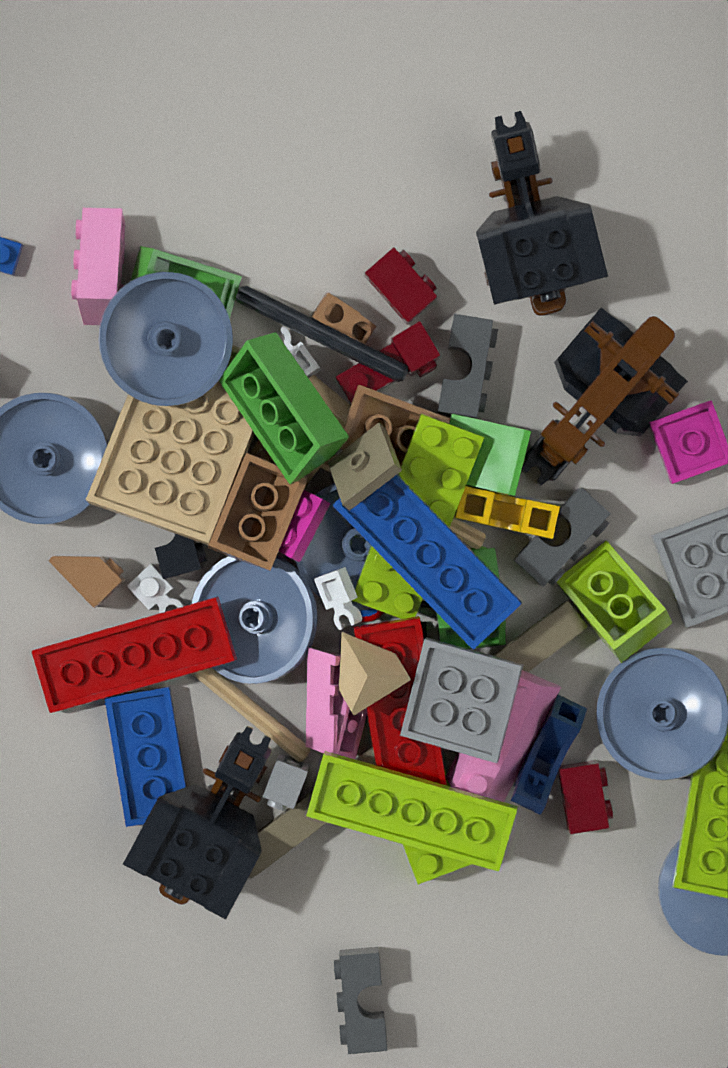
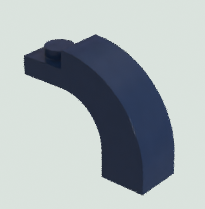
M559 694L557 695L514 783L515 789L510 801L541 815L546 807L558 770L570 746L581 730L588 708Z

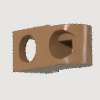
M329 292L324 295L311 315V318L363 344L367 343L377 327L374 323L360 315V312Z

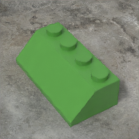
M276 332L247 340L219 379L225 391L290 485L296 483L333 457L349 438Z

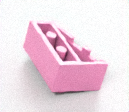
M83 208L82 220H76V239L80 240V250H74L73 262L74 269H78V280H72L71 295L72 300H77L84 325H100L102 315L108 303L124 286L121 284L122 264H124L125 219L122 208Z
M308 647L306 747L321 753L328 751L356 759L367 716V708L353 715L339 691L341 653Z

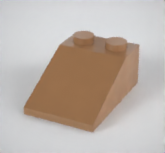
M358 385L343 427L349 438L340 447V450L346 449L376 424L380 423L387 430L401 467L421 413L446 423L450 422V418Z

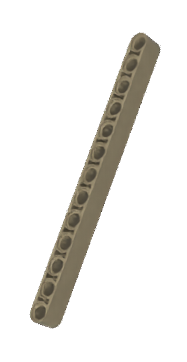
M567 600L492 656L524 664L522 670L529 672L583 632L588 626L569 600ZM373 745L358 755L355 760L376 765ZM313 790L298 800L294 809H286V811L257 831L262 853L249 876L250 879L257 876L327 823L306 816Z

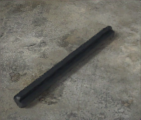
M241 286L236 295L238 303L396 382L403 381L406 378L409 370L406 364L248 286Z

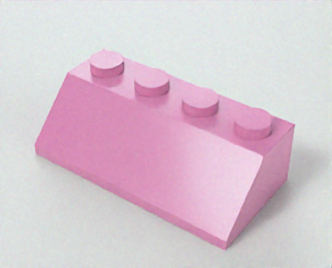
M522 670L499 761L494 763L458 752L445 777L450 786L504 802L561 687Z

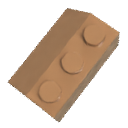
M246 453L208 548L236 560L271 571L308 478L303 477L290 485L277 465Z

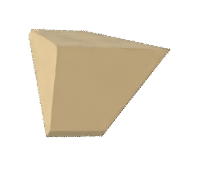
M342 632L339 691L353 715H356L411 679L395 653Z

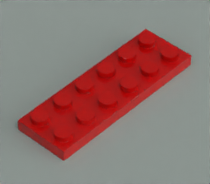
M218 596L31 651L49 713L237 660Z
M420 617L353 627L356 638L395 653L411 679L367 707L376 766L446 785L441 747L400 736L424 643Z

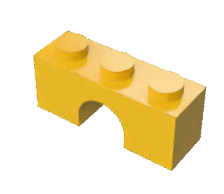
M466 486L454 518L553 539L560 506L510 497Z

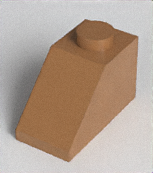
M52 556L48 560L93 608L98 607L125 581L121 576L124 572L123 568L112 557L106 560L104 557Z

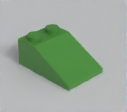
M140 246L130 281L143 275L157 272H173L190 276L205 284L217 295L230 319L242 276L157 249Z

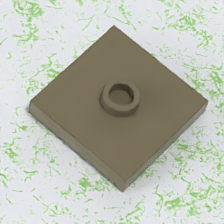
M380 423L376 424L328 462L342 505L349 511L402 471L387 430Z

